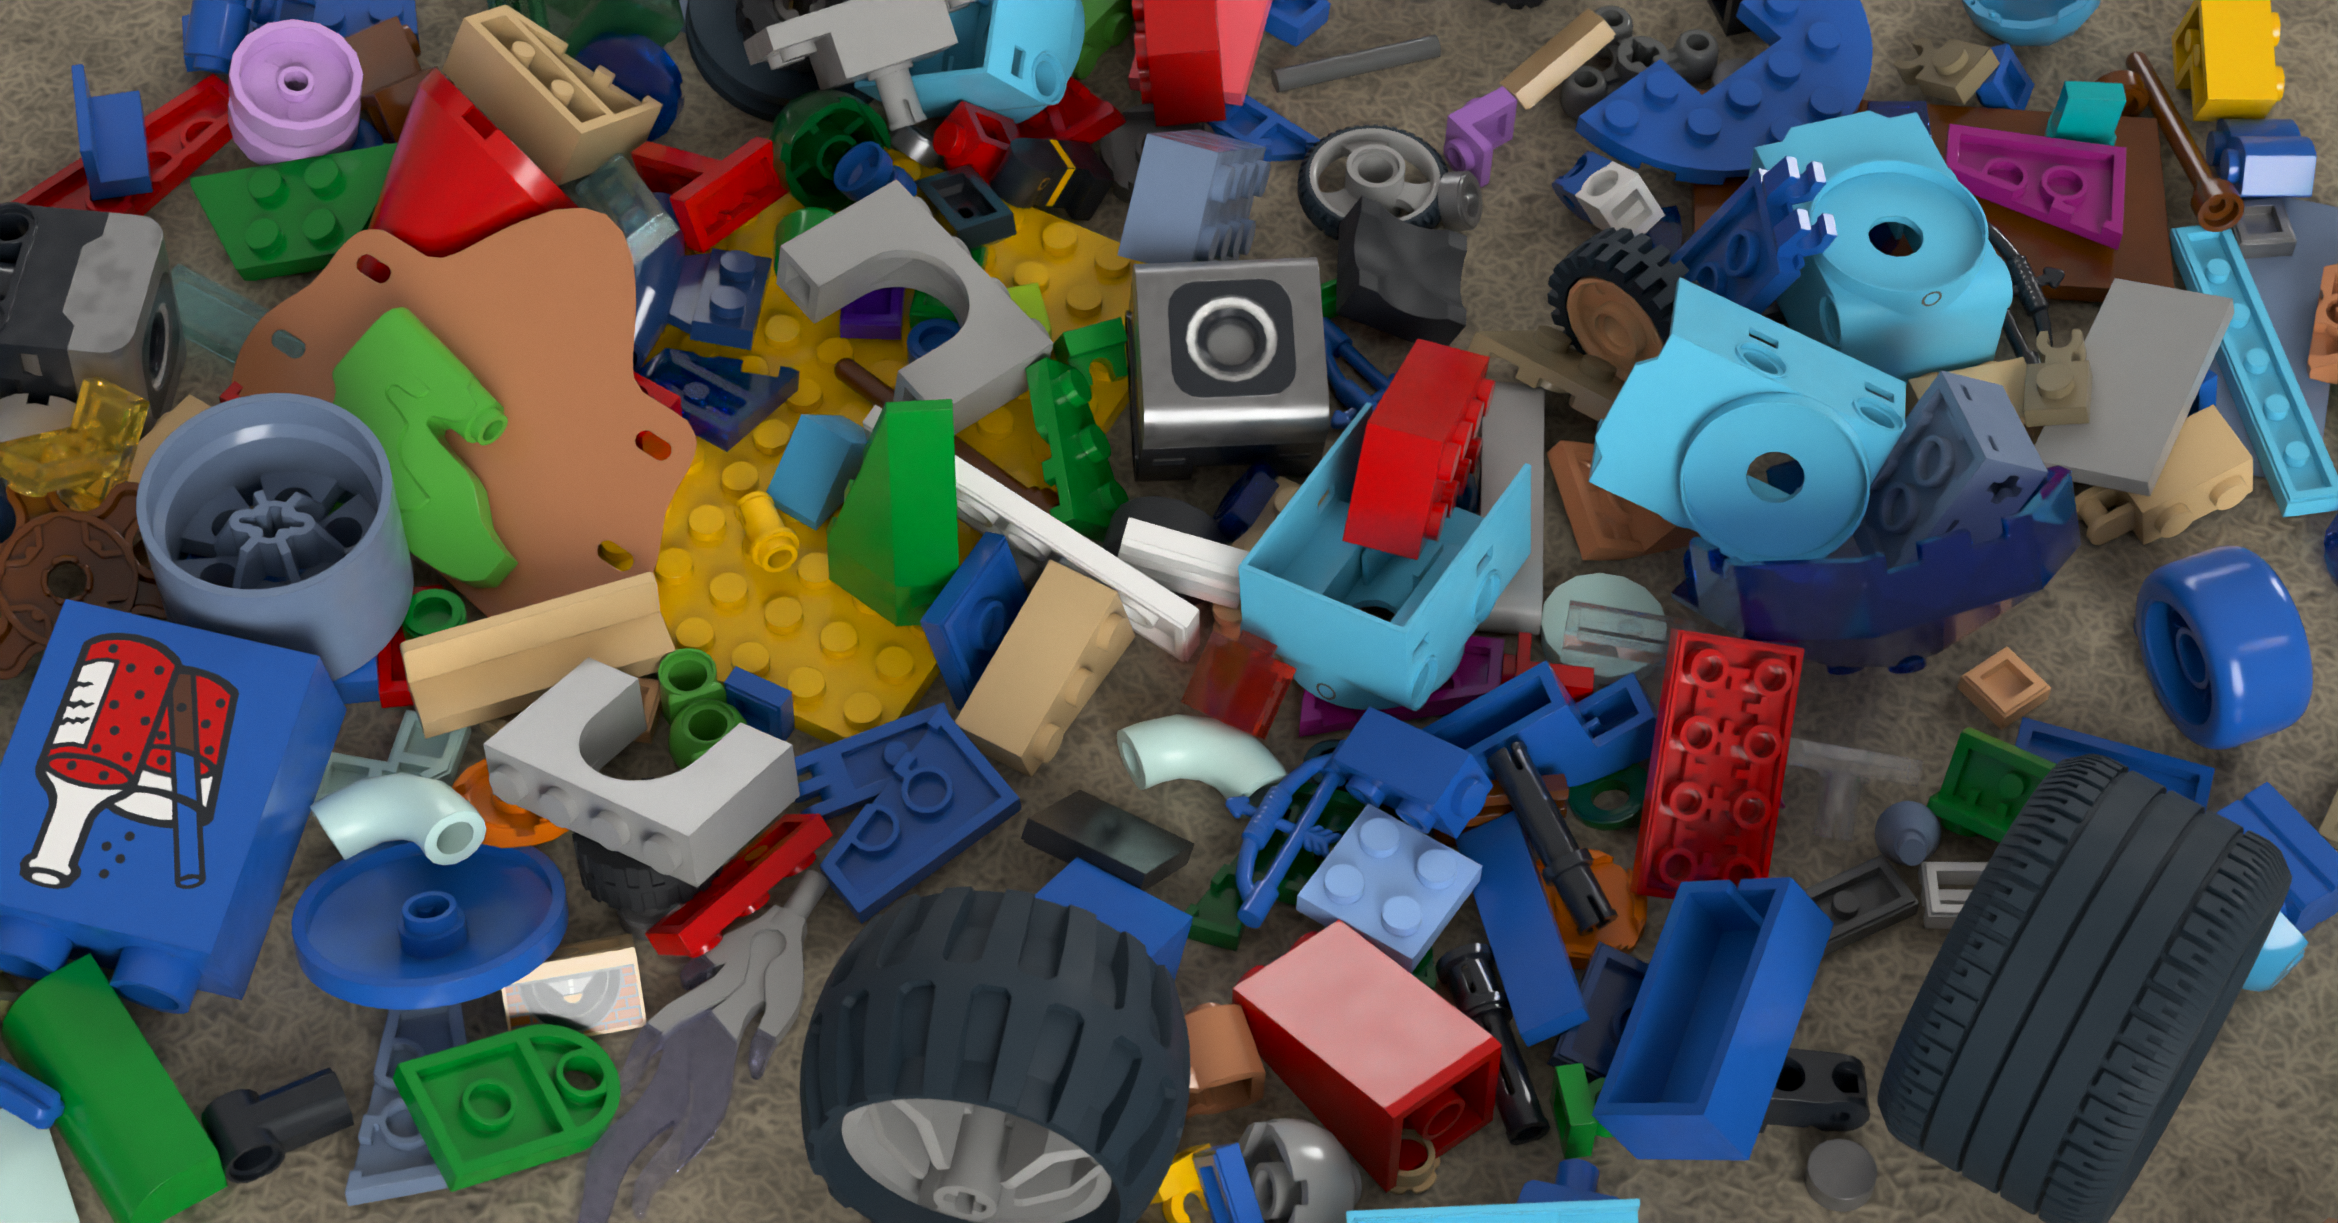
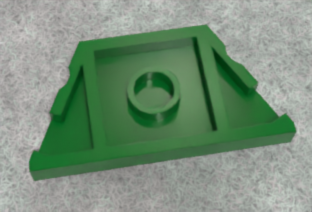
M397 143L192 177L190 179V186L234 267L244 281H256L322 270L328 265L342 245L360 231L368 230Z

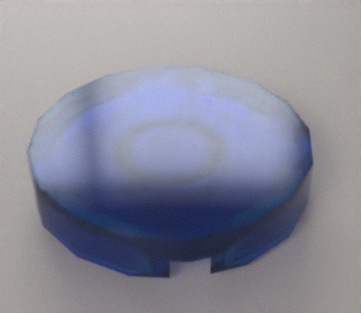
M617 31L603 32L588 41L579 51L575 60L595 72L599 65L613 72L616 76L612 84L640 102L649 95L663 104L646 140L652 142L669 131L684 108L685 96L682 98L680 85L683 80L680 70L663 48L645 36L630 33L627 37L624 35H614Z

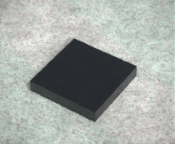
M1078 790L1028 817L1021 836L1024 843L1068 864L1078 857L1142 891L1147 890L1187 865L1195 845L1180 836L1082 790Z

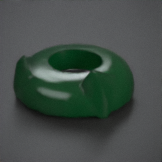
M1634 763L1630 767L1592 782L1568 787L1569 806L1575 818L1589 828L1600 831H1616L1623 828L1640 827L1648 774L1646 770ZM1620 790L1629 795L1624 805L1613 810H1603L1593 804L1596 796L1605 791Z

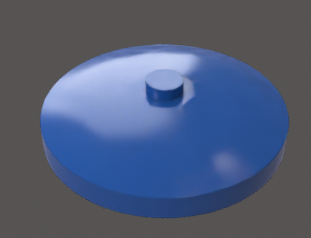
M407 840L382 842L346 860L343 859L318 876L298 900L293 912L291 925L299 966L309 980L321 990L336 998L361 1006L379 1009L416 1010L449 1006L480 998L501 990L525 977L539 967L560 944L567 929L569 909L565 883L560 870L547 855L533 846L498 848L481 844L467 859L456 864L440 865L433 863L427 858L416 843Z

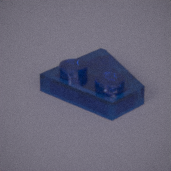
M664 348L636 373L679 395L681 398L682 417L688 420L695 435L728 452L798 391L800 372L784 366L780 367L778 377L742 372L743 360L721 356L709 358L700 356L695 352Z

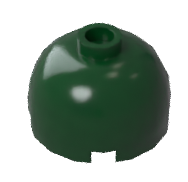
M831 88L806 92L789 101L775 117L768 137L773 143V167L781 187L806 208H830L834 212L842 211L858 202L848 199L834 183L835 169L844 154L863 142L872 141L879 144L883 149L886 147L888 150H890L891 143L885 121L876 111L860 98Z

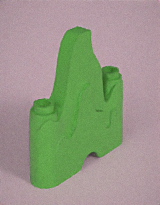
M404 307L391 309L373 323L335 366L332 373L336 389L333 404L359 418L370 428L384 448L390 464L409 553L417 556L452 579L477 589L495 588L518 565V561L506 549L494 530L486 489L476 474L452 449L445 438L446 430L452 429L467 442H478L483 446L489 445L497 440L507 427L508 419L504 415V408L481 385L473 373L409 309ZM336 502V504L333 506V508L327 516L331 515L334 511H336L344 504Z

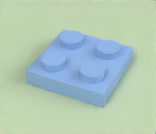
M1368 803L1299 892L1296 910L1325 927L1340 919L1388 957L1412 973L1479 883L1482 865Z

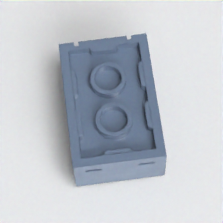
M1941 370L1906 417L1904 431L1870 485L1868 506L1860 525L1853 533V538L1871 575L1876 577L1874 582L1881 596L1943 609L2027 499L2036 490L2048 474V471L2002 385Z

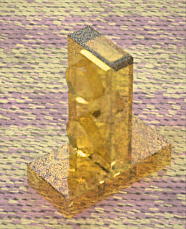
M99 376L83 379L70 427L0 442V477L9 481V488L22 495L44 497L48 492L56 491L60 501L80 511H90L97 508L106 499L113 487L128 481L150 402Z

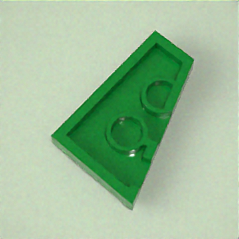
M1045 357L1025 369L1035 428L1043 440L1050 445L1052 457L1041 464L1045 483L1051 487L1054 485L1057 487L1060 505L1050 509V515L1084 537L1104 542L1111 517L1121 504L1129 501V498L1123 487L1114 478L1108 460L1111 456V447L1102 429L1096 425L1088 402L1091 401L1092 394L1087 380L1076 367Z

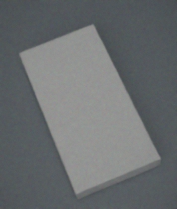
M2115 278L2084 341L2087 352L2085 360H2089L2093 376L2090 421L2085 424L2043 427L2036 441L2035 448L2048 471L2046 476L2151 496L2234 315L2233 299Z

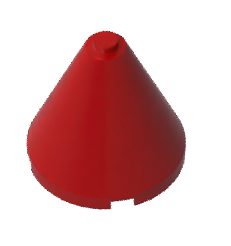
M434 68L417 85L368 229L384 230L427 257L444 258L526 219L552 210L579 207L437 68ZM363 255L358 259L357 269L375 282L384 283L390 278V268L371 255Z

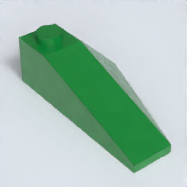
M952 399L885 402L863 450V463L856 479L849 480L844 491L842 509L838 517L832 516L826 529L829 580L895 626H922L921 618L959 568Z

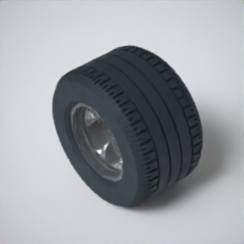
M2094 753L2063 759L2057 763L2035 789L2008 829L1957 916L1915 998L1891 1052L1877 1097V1103L1886 1127L1897 1140L1918 1152L1924 1151V1155L1957 1173L1962 1171V1176L1995 1194L2000 1192V1197L2032 1215L2039 1212V1219L2046 1223H2107L2113 1216L2153 1152L2215 1041L2264 946L2292 882V875L2282 851L2270 840L2250 830L2243 835L2244 828L2211 810L2205 813V807L2172 790L2167 792L2165 786L2136 771H2128L2127 766L2109 757Z

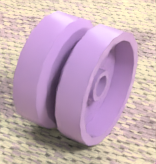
M296 19L267 23L246 35L233 52L229 71L228 123L233 140L251 161L261 166L349 151L357 140L363 72L356 51L340 34L319 23Z

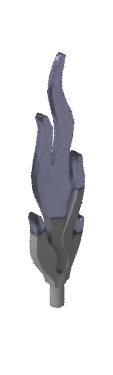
M807 870L783 907L773 905L767 913L758 919L723 935V939L716 947L699 957L692 958L680 972L682 988L691 991L667 1004L645 1024L633 1042L626 1063L619 1075L621 1085L620 1096L626 1097L642 1079L651 1059L659 1050H663L658 1070L641 1098L628 1113L610 1126L592 1147L586 1166L584 1195L578 1223H608L619 1187L630 1165L656 1136L674 1125L672 1136L654 1154L635 1181L632 1212L637 1220L646 1218L653 1195L711 1141L724 1120L732 1096L737 1052L741 1039L751 1019L761 1011H765L751 1040L748 1066L749 1074L753 1080H758L763 1076L769 1058L798 1018L803 1003L805 987L803 945L808 933L806 920L829 887V881L824 875L815 870Z

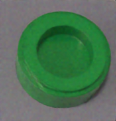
M427 589L414 594L402 623L405 640L467 624L464 603L456 594L444 589Z

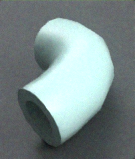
M1175 714L1135 723L1117 732V745L1121 759L1127 772L1140 790L1179 778L1198 780L1215 787L1226 799L1235 796H1247L1250 799L1249 804L1258 808L1269 788L1277 786L1288 775L1282 763L1254 735L1217 718ZM1243 814L1241 816V818H1250Z
M406 773L363 778L326 795L309 806L344 860L382 842L407 840L416 843L426 857L435 864H456L467 859L479 848L486 832L485 821L477 809L444 781Z

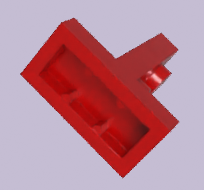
M756 136L723 160L646 141L630 152L646 195L654 192L672 195L669 199L687 247L701 253L709 250L788 193L781 187L773 166V143L769 139Z

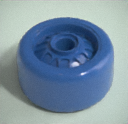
M2225 545L2165 564L2154 570L2143 581L2138 592L2135 607L2136 632L2142 660L2151 685L2163 709L2185 737L2206 749L2225 750L2280 732L2292 726L2303 716L2310 702L2313 690V666L2308 639L2298 610L2288 590L2276 572L2263 558L2246 548Z

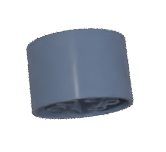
M266 393L239 397L208 408L187 420L161 443L150 458L138 486L136 514L140 533L168 622L320 656L332 681L342 678L362 667L385 648L395 636L406 617L411 603L414 586L413 567L388 458L378 438L359 418L333 403L306 395ZM336 502L344 504L336 511H334L331 515L327 516L333 508V506L336 504ZM189 554L208 557L202 559L186 560ZM300 568L307 569L299 576L298 570ZM267 575L273 577L285 576L287 581L271 582L264 579Z

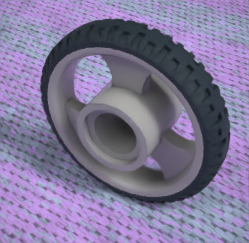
M1354 125L1353 128L1345 127L1343 130L1339 129L1335 133L1328 134L1309 149L1299 168L1298 197L1304 213L1311 220L1312 224L1320 231L1324 230V233L1327 236H1332L1334 240H1338L1339 223L1361 196L1380 202L1396 218L1400 214L1401 208L1408 211L1410 214L1398 218L1406 223L1417 227L1434 229L1441 221L1440 209L1438 207L1439 183L1442 176L1449 171L1436 149L1431 147L1427 141H1423L1421 137H1416L1411 132L1406 133L1404 129L1398 130L1397 127L1390 128L1388 125ZM1344 156L1347 157L1344 188L1331 193L1320 192L1318 180L1321 173L1337 159ZM1404 160L1418 168L1428 182L1421 184L1405 182Z

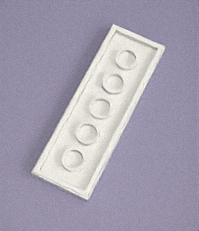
M877 405L872 408L863 421L867 441L882 411V408ZM955 455L958 520L982 535L986 531L1005 535L1010 549L1024 555L1043 569H1045L1051 559L1118 591L1133 631L1180 661L1184 662L1186 660L1188 662L1200 645L1198 608Z

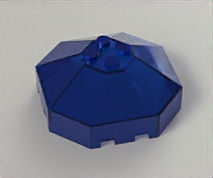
M1796 459L1770 466L1766 470L1768 485L1790 495L1794 493L1797 487H1801L1804 480V470ZM2060 465L2046 468L2048 471L2047 477L2041 481L2017 513L2001 517L2003 532L1998 538L1973 545L1971 530L1962 528L1916 541L1918 561L1888 570L1885 555L1878 552L1863 557L1853 535L1837 550L1830 553L1826 559L1743 561L1738 557L1729 558L1720 553L1719 547L1703 538L1693 537L1689 541L1690 548L1683 557L1686 579L1671 592L1672 599L1742 639L1805 648L1804 659L1826 665L1827 672L1833 675L1852 674L1861 671L1865 667H1888V671L1894 674L1917 672L1927 666L1926 657L1940 653L2042 590L2081 545L2071 470Z

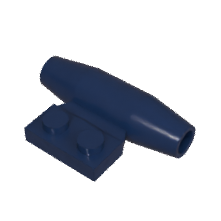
M654 192L644 196L621 229L634 261L636 283L634 372L640 370L667 323L690 334V340L751 350L770 279L772 258L751 255L741 250L727 251L712 248L711 253L685 256V238L669 199L672 195L663 192Z

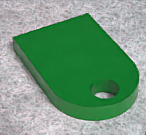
M550 1024L525 1026L398 1063L392 1078L450 1192L586 1150L597 1143L607 1132L618 1108L621 1095L619 1075L608 1054L596 1042L584 1034L567 1027ZM569 1071L584 1072L593 1078L597 1088L593 1090L576 1089L566 1081L563 1074Z

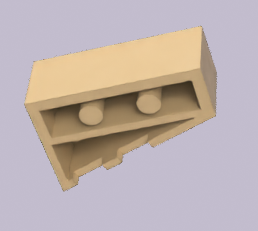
M502 5L464 17L442 72L557 186L632 159L630 152L646 142L663 104L649 95L640 102L612 84L616 76L613 72L602 65H599L595 72L571 58L565 54L569 44L508 5Z
M1051 559L1049 560L955 720V723L981 753L1029 777L1034 775L1042 763H1048L1052 760L1061 745L1065 731L1136 637L1118 591Z

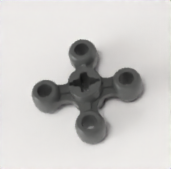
M1613 5L1602 6L1594 12L1605 19L1616 35L1595 56L1611 60L1612 65L1603 72L1590 66L1579 67L1562 82L1560 103L1563 111L1569 117L1578 120L1581 114L1659 59H1662L1688 83H1703L1711 78L1713 71L1717 67L1719 45L1715 37L1709 32L1692 29L1682 33L1676 40L1674 47L1667 50L1660 41L1646 36L1633 37V21L1625 9Z

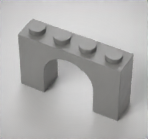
M897 179L780 246L776 284L814 324L869 292L889 287H903L922 291L935 297L950 309L960 325V331L947 342L898 370L893 402L952 399L954 435L1029 390L1025 368L1045 357L1049 359L1051 357L1053 342L1045 327L1038 320L1029 318L1011 299L1005 285L999 279L990 277L972 258L964 242L957 237H952L933 218L928 205L921 198L912 196Z
M590 657L483 744L489 771V783L493 795L499 797L507 804L517 805L548 819L558 827L572 830L600 843L608 850L618 851L651 866L661 874L673 876L695 887L700 886L800 796L793 745L741 722L694 763L676 773L661 778L636 781L616 779L599 773L598 771L646 731L647 726L639 678Z

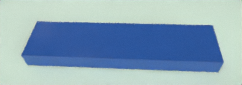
M1515 811L1459 835L1455 839L1459 853L1482 865L1480 881L1472 892L1519 1034L1527 1047L1589 1021L1590 1017L1527 835Z

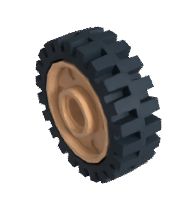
M1612 227L1593 235L1556 265L1553 269L1554 273L1549 277L1548 286L1552 290L1547 293L1548 304L1556 308L1550 313L1553 323L1565 328L1562 332L1571 338L1572 342L1570 345H1573L1583 355L1597 356L1614 365L1617 369L1615 376L1625 382L1636 362L1657 357L1670 334L1676 282L1679 277L1686 280L1684 276L1689 269L1681 260L1673 265L1669 261L1671 251L1662 244L1652 249L1651 237L1643 233L1634 237L1632 229L1622 227L1616 231ZM1697 280L1691 282L1701 287Z

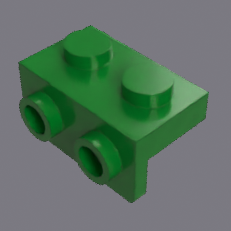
M1968 727L1960 733L1940 791L1929 797L1926 806L1936 816L1942 818L1940 823L1946 829L1968 837H1976L1980 834L2000 843L2023 806L2056 763Z

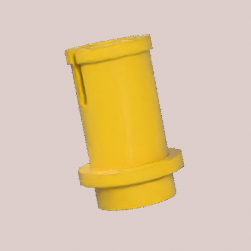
M755 491L744 495L736 503L740 509H734V514L752 544L749 554L754 564L763 567L768 572H780L789 568L798 557L799 540L796 533L790 528H785L770 494L764 491Z

